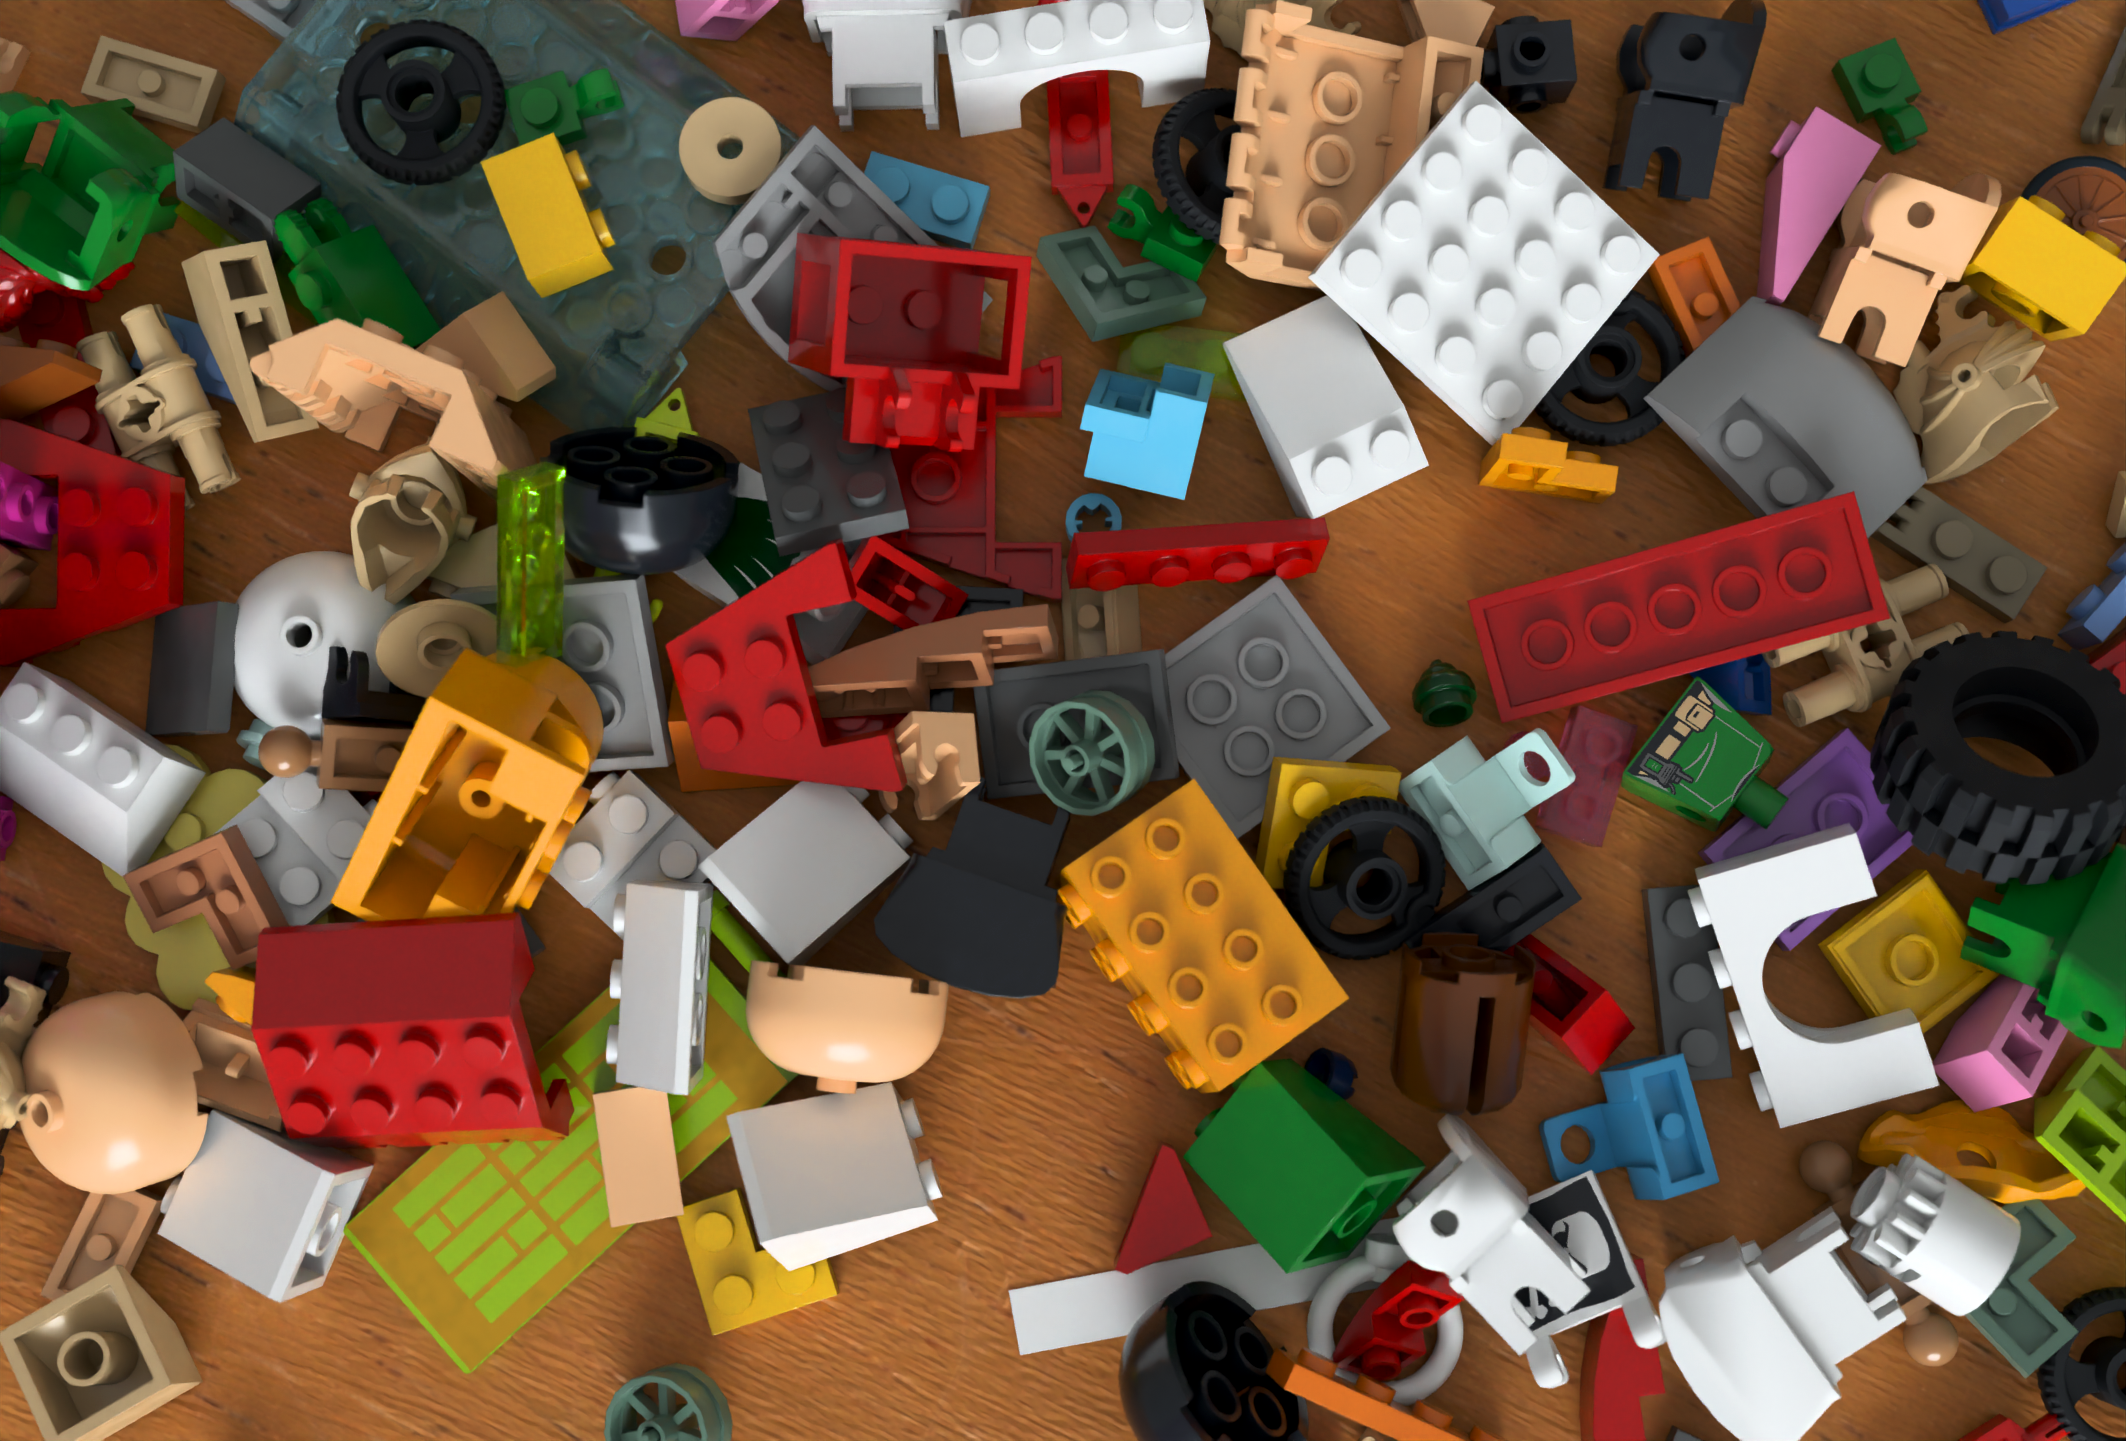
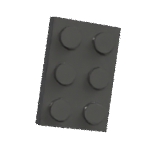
M846 387L831 392L788 401H777L769 405L748 409L779 556L817 549L834 539L842 538L844 543L909 529L906 508L890 448H884L876 444L850 443L842 440Z
M1164 649L994 669V686L973 687L987 799L1044 793L1039 787L1030 766L1029 740L1034 723L1046 709L1088 690L1111 691L1130 701L1145 718L1154 739L1155 764L1149 782L1180 777ZM1071 708L1068 712L1085 731L1086 710ZM1102 719L1101 730L1111 729ZM1060 730V745L1069 746L1073 744ZM1123 750L1121 751V754L1119 755V757L1122 758V759H1124ZM1107 770L1112 786L1121 785L1123 777ZM1088 773L1082 784L1087 789L1095 788L1090 773Z

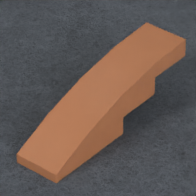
M1048 604L982 611L915 626L849 648L808 667L822 718L910 713L911 711L929 712L930 689L994 686L995 663L1058 659V634Z

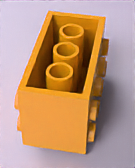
M1195 779L1186 783L1063 868L1053 882L1058 888L1056 902L1068 908L1066 921L1074 929L1083 924L1097 944L1090 950L1092 958L1110 982L1118 978L1122 980L1134 998L1127 1004L1129 1011L1148 1036L1153 1033H1158L1172 1052L1164 1060L1185 1090L1191 1087L1197 1088L1200 1094L1221 1091L1349 999Z

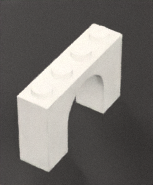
M1069 0L943 21L961 138L1021 128L1020 102L1030 90L1047 81L1073 73L1092 70H1121L1136 74L1142 108L1175 103L1195 91L1204 89L1210 36L1203 0Z
M1850 823L1695 868L1699 887L1687 890L1699 927L1713 925L1720 948L1708 951L1710 961L1720 989L1729 986L1734 988L1740 1009L1728 1012L1740 1050L1754 1048L1761 1070L1749 1073L1752 1087L1760 1110L1765 1111L1774 1108L1780 1128L1940 1086L1920 1024L1911 1008L1846 1026L1817 1028L1803 1025L1785 1016L1771 1003L1763 990L1762 970L1764 960L1770 946L1783 930L1794 922L1810 915L1877 896L1857 834Z

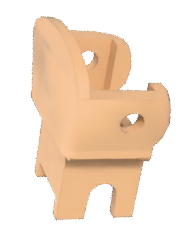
M1895 173L1885 174L1877 183L1860 179L1838 214L1837 226L1841 240L1838 248L1832 249L1828 260L1830 264L1808 314V318L1821 325L1817 336L1841 344L1855 314L1860 310L1863 314L1864 323L1854 352L1858 356L1883 365L1888 361L1901 367H1906L1938 290H1942L1945 282L1960 281L1965 268L1993 219L2002 196L2000 182L1986 174L1974 173L1965 177L1949 191Z

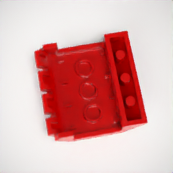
M519 912L263 928L258 935L251 1031L289 1139L319 1147L366 1149L386 1148L387 1144L396 1147L447 1145L448 1142L456 1144L509 1142L510 1139L520 1142L564 1140L565 1137H568L569 1123L574 1107L566 1079H553L545 1094L519 1003V998L535 970Z

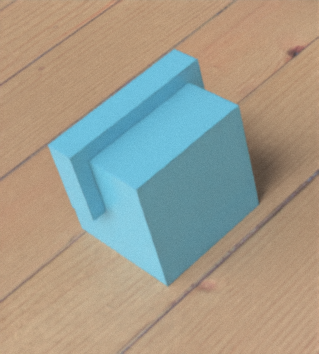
M1165 362L1161 382L1100 368L1086 401L1080 426L1082 430L1093 432L1084 477L1184 500L1215 374Z

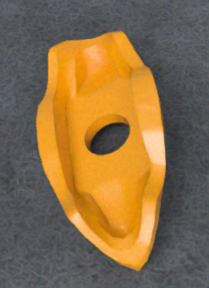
M1962 1099L1943 1102L1919 1114H1904L1896 1110L1887 1111L1867 1128L1860 1141L1857 1153L1858 1159L1885 1168L1890 1164L1898 1166L1901 1158L1906 1153L1912 1157L1917 1155L1984 1198L2001 1203L2078 1196L2086 1188L2074 1174L2034 1138L2033 1133L2022 1129L2009 1112L1998 1106L1974 1112ZM1962 1150L1974 1151L1982 1155L1989 1162L1991 1168L1963 1166L1958 1160L1957 1152Z

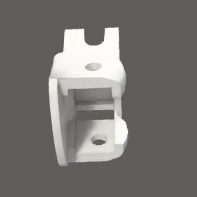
M802 0L804 19L812 42H825L828 56H832L833 108L835 114L839 115L841 131H854L853 110L923 109V114H926L927 130H939L938 54H948L943 21L969 17L972 0Z
M1447 1113L1437 1124L1442 1137L1451 1148V1151L1400 1199L1396 1206L1400 1217L1393 1222L1392 1228L1396 1239L1408 1257L1424 1268L1445 1272L1449 1276V1285L1458 1294L1461 1293L1515 1352L1521 1356L1538 1339L1529 1328L1535 1322V1318L1515 1296L1516 1291L1528 1286L1537 1288L1566 1314L1590 1292V1288L1581 1279L1586 1274V1271L1528 1212L1527 1189L1467 1123L1458 1116Z
M1832 1206L1764 1250L1760 1249L1755 1240L1740 1244L1733 1235L1723 1242L1714 1243L1685 1254L1664 1269L1666 1288L1659 1299L1661 1328L1672 1356L1694 1393L1714 1417L1741 1441H1798L1828 1407L1841 1398L1837 1382L1843 1375L1836 1364L1907 1320L1903 1309L1897 1302L1898 1298L1888 1283L1867 1295L1834 1250L1848 1241L1849 1238L1846 1231L1840 1225L1841 1220Z

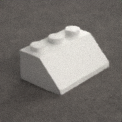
M24 662L0 697V791L122 877L128 872L145 865L206 772L70 680Z
M634 880L627 883L626 894H617L613 926L615 933H624L623 960L614 959L612 962L611 999H620L619 1025H610L608 1029L606 1060L607 1064H617L616 1082L670 1094L688 1095L703 1078L714 884Z

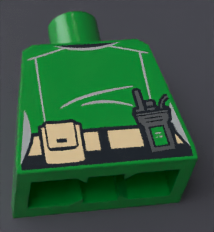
M1696 676L1623 771L1621 787L1628 792L1714 832L1720 828L1734 808L1767 830L1790 799L1759 778L1774 752L1771 744L1698 676Z

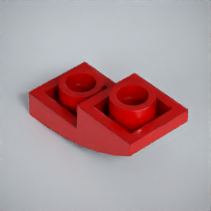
M1408 1260L1372 1293L1354 1316L1332 1354L1333 1361L1338 1364V1368L1358 1374L1362 1373L1378 1381L1393 1379L1400 1375L1402 1369L1426 1354L1423 1328L1435 1324L1440 1316L1462 1302L1464 1296L1461 1293L1458 1294L1449 1285V1276L1445 1272L1427 1269L1417 1262Z

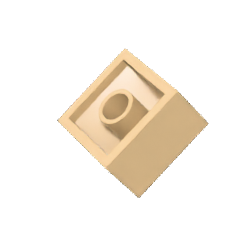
M122 1265L111 1267L0 1331V1343L45 1441H102L203 1382L176 1323Z

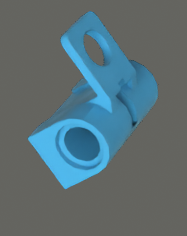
M1683 1053L1651 1056L1604 1068L1599 1073L1607 1101L1546 1118L1539 1125V1132L1551 1175L1559 1183L1590 1170H1593L1596 1174L1615 1167H1626L1635 1199L1666 1200L1720 1182ZM1572 1125L1581 1127L1590 1139L1589 1155L1579 1164L1570 1162L1561 1150L1562 1134Z

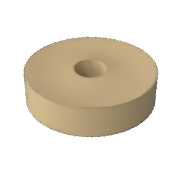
M724 97L705 103L688 118L679 139V156L689 181L698 192L718 203L738 205L744 204L784 158V145L775 121L764 108L747 99ZM737 143L743 146L741 154L736 158L726 159L721 156L723 148L728 144Z

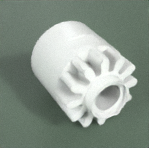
M1907 1153L1901 1158L1898 1166L1890 1164L1887 1168L1879 1167L1874 1170L1860 1186L1850 1209V1216L1858 1221L1849 1234L1855 1238L1850 1248L1956 1316L1970 1313L1991 1295L2010 1267L2020 1241L2021 1226L2015 1216L1919 1156L1915 1155L1912 1157Z

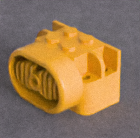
M466 647L429 696L330 903L366 921L513 913L517 905L529 910L592 794V791L582 785L601 749L604 726L599 703L583 678L563 662L539 652L505 650L483 656Z

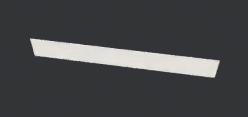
M1399 1217L1380 1220L1368 1234H1395L1392 1224ZM1365 1238L1348 1258L1288 1274L1261 1244L1257 1243L1156 1262L1130 1274L1114 1270L1008 1290L1020 1355L1126 1336L1136 1321L1149 1308L1183 1285L1193 1281H1206L1221 1285L1239 1295L1256 1311L1312 1301L1320 1285L1335 1269L1353 1258L1364 1255ZM1370 1280L1357 1286L1349 1293L1375 1289L1382 1283Z

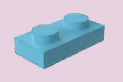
M871 151L864 174L932 240L952 246L973 249L990 197V186Z

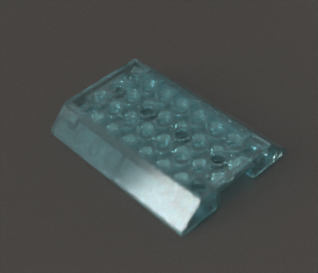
M318 0L242 90L234 125L320 182V198H327L329 202H333L334 207H337V212L341 213L352 232L374 224L440 329H443L465 311L501 291L505 293L556 367V379L531 393L528 397L573 432L607 427H634L637 417L645 418L689 364L681 352L682 348L729 292L720 258L715 257L711 242L744 204L729 205L718 203L698 192L689 181L681 164L679 139L688 118L705 103L724 97L750 99L620 0ZM420 19L427 20V22L435 20L447 23L449 26L453 25L471 35L485 48L500 72L505 90L564 70L573 86L582 76L595 70L608 68L612 80L618 82L625 106L610 113L583 119L588 137L562 147L566 153L577 149L588 172L592 187L585 189L583 195L590 211L601 208L612 231L616 245L606 248L614 270L542 299L527 280L481 163L478 165L474 164L469 172L460 177L457 175L451 181L441 184L436 182L433 185L422 186L415 184L406 185L389 180L364 164L344 138L336 111V95L338 94L337 87L340 76L344 74L343 69L350 56H354L356 54L355 50L361 45L360 40L363 31L374 23L392 25L403 21L409 23V20ZM416 47L392 56L387 60L389 68H392L394 65L405 60H422L433 65L441 73L451 64L454 53L437 47ZM428 93L418 96L411 103L409 112H418L428 107L434 94ZM469 94L458 98V100L461 104L467 98L474 96L481 97V95ZM374 98L362 101V116L370 137L383 150L394 156L397 155L405 144L406 134L384 108L381 99ZM507 103L506 110L504 111L503 127L498 133L499 137L493 148L487 151V156L481 161L520 146ZM770 115L779 129L785 156L801 137ZM460 122L457 130L450 138L438 143L440 150L445 153L457 146L469 134L475 123L465 124ZM737 143L728 144L723 148L721 156L726 159L736 158L741 154L743 146ZM672 245L680 247L686 252L685 263L678 272L671 275H662L653 270V257L661 248Z

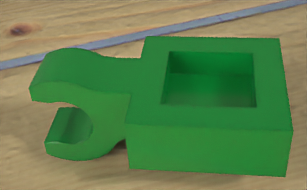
M1892 38L1837 61L1831 71L1857 124L1875 117L1884 143L1892 155L1915 147L1917 145L1915 138L1926 134L1928 131L1920 111L1915 106L1909 104L1914 102L1921 93V89L1896 39Z
M608 68L595 70L582 76L573 86L564 70L504 90L506 103L520 146L553 132L562 146L585 139L588 135L583 119L610 113L625 106L618 82L612 80Z
M1127 184L1118 196L1116 203L1129 209L1134 215L1118 209L1110 220L1108 229L1119 237L1133 239L1144 244L1140 256L1189 280L1197 282L1217 250L1219 243H1213L1211 238L1206 240L1203 236L1195 234L1193 228H1187L1186 224L1179 220L1180 216L1177 213L1173 214L1170 206L1167 205L1163 213L1159 212L1155 207L1153 198L1146 190L1136 185Z

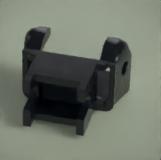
M1735 0L1729 5L1721 19L1689 14L1655 12L1651 14L1644 26L1633 24L1628 28L1616 53V72L1624 90L1622 97L1617 99V117L1603 184L1604 189L1623 192L1627 190V187L1642 189L1650 156L1655 152L1662 162L1658 197L1687 202L1691 201V197L1709 199L1724 120L1728 117L1730 109L1744 105L1745 95L1766 27L1767 11L1762 0Z
M980 777V783L964 797L946 850L932 847L927 856L912 855L908 867L874 918L876 936L894 956L918 972L938 981L946 982L952 987L985 996L1025 999L1045 995L1051 988L1056 987L1064 923L1068 912L1066 906L1056 902L1057 890L1047 885L1070 823L1071 813L1058 807L1053 824L1049 825L983 802L987 792L986 788H984L986 781L985 778Z

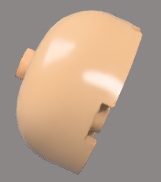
M751 960L746 998V1019L754 1042L760 1051L779 1067L797 1074L818 1077L817 1090L856 1094L857 1081L888 1082L905 1077L920 1068L931 1057L941 1040L949 985L946 982L919 979L918 992L912 991V978L789 964L788 977L777 976L779 963Z
M113 991L67 1004L47 1017L37 1027L29 1038L20 1057L25 1075L26 1091L31 1096L26 1105L27 1117L19 1121L32 1152L49 1172L68 1185L80 1190L99 1194H118L173 1178L191 1164L203 1142L208 1113L197 1112V1091L193 1071L204 1068L189 1031L167 1004L147 992L135 995L128 992Z

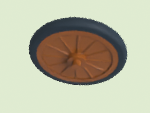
M2076 156L2048 166L2029 182L2021 197L2028 200L2031 195H2035L2051 202L2064 212L2065 217L2061 221L2062 223L2081 235H2084L2086 231H2093L2106 237L2120 248L2121 252L2117 258L2126 263L2125 167L2101 157Z

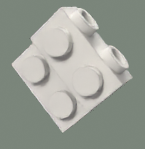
M309 766L303 773L291 778L272 777L257 790L260 796L214 833L216 834L237 824L290 926L313 925L335 906L330 902L377 807V802L374 799L362 807L348 790L319 789L316 783L317 766Z
M628 770L620 778L615 772H612L593 788L588 800L594 805L593 808L574 825L549 873L581 905L591 909L614 931L615 899L617 894H626L628 882L650 880L708 883L710 879L698 865L717 849L639 774ZM616 933L624 941V933Z

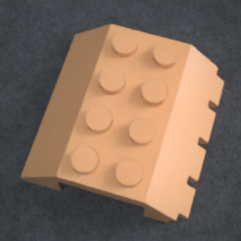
M1275 0L1270 4H1256L1255 9L1246 10L1241 56L1249 62V67L1239 69L1233 121L1241 126V133H1232L1226 186L1233 190L1234 194L1233 198L1224 199L1219 245L1227 249L1226 263L1249 278L1323 292L1308 276L1466 87L1475 81L1480 84L1484 48L1430 35L1402 47L1308 25L1306 23L1311 21L1313 8Z
M337 318L269 345L270 351L250 359V368L254 374L329 430L335 433L347 430L345 437L348 440L379 453H383L402 409L436 423L440 419L429 443L433 450L493 500L544 521L539 499L540 469L526 433L510 418L513 410L496 401L498 395L481 386L482 379L464 369L465 361L454 354L433 345H427L422 354L414 348L401 343L404 337L381 323L365 319L360 328Z

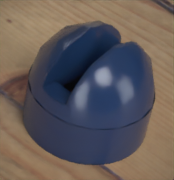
M1320 1048L1314 1051L1306 1061L1304 1069L1345 1101L1353 1096L1355 1089L1351 1085L1353 1079L1358 1078V1072L1354 1063L1343 1054L1327 1048Z

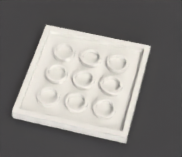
M1475 81L1466 87L1308 278L1493 446L1502 433L1511 434L1513 428L1520 427L1660 254L1481 84Z

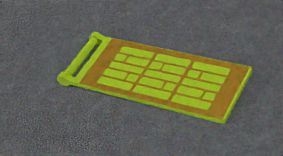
M718 890L713 891L711 931L749 974L751 960L773 962L729 913L727 909L730 903ZM711 958L709 960L703 1078L688 1095L667 1093L680 1183L731 1137L726 1116L740 1111L764 1107L799 1075L779 1067L760 1051L748 1028L746 997ZM778 968V974H777V976L787 977V976ZM610 986L534 1054L545 1094L553 1079H566L574 1107L569 1123L568 1137H565L564 1140L520 1142L510 1139L509 1142L480 1144L448 1142L447 1145L432 1146L350 1220L343 1229L347 1238L457 1366L466 1374L476 1370L636 1224L611 1227L593 1102V1092L632 1086L616 1082L617 1064H607L606 1060L608 1029L610 1025H619L620 999H611Z

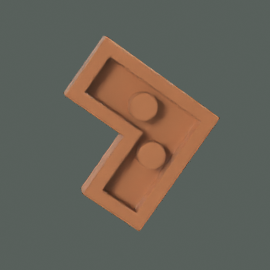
M237 824L123 875L153 933L203 913L232 970L257 960L258 935L263 928L289 926Z

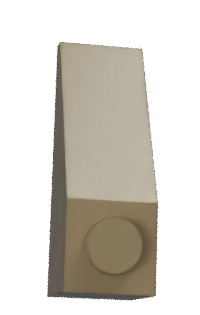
M266 240L203 251L181 262L199 326L254 443L319 428L315 418L254 374L250 368V359L252 357L270 351L269 345L293 336Z

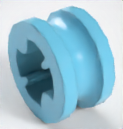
M1098 493L1082 495L1072 502L1066 513V532L1069 541L1072 543L1074 533H1080L1078 530L1083 528L1082 520H1077L1083 511L1093 516L1099 510H1102L1109 516L1105 518V527H1111L1110 531L1121 530L1122 516L1116 503L1111 498Z

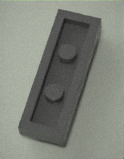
M1699 885L1643 889L1641 892L1659 1055L1683 1053L1691 1081L1733 1078L1723 988L1720 989L1708 954V951L1718 949V941L1712 924L1699 927L1687 891L1699 887Z

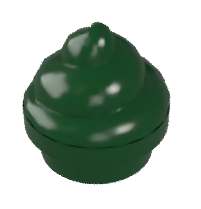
M1439 659L1434 660L1429 668L1422 673L1419 682L1416 683L1412 691L1414 709L1419 714H1422L1424 723L1432 727H1450L1468 720L1474 712L1473 704L1477 699L1475 684L1472 682L1471 677L1464 671L1456 670L1452 664L1442 662Z

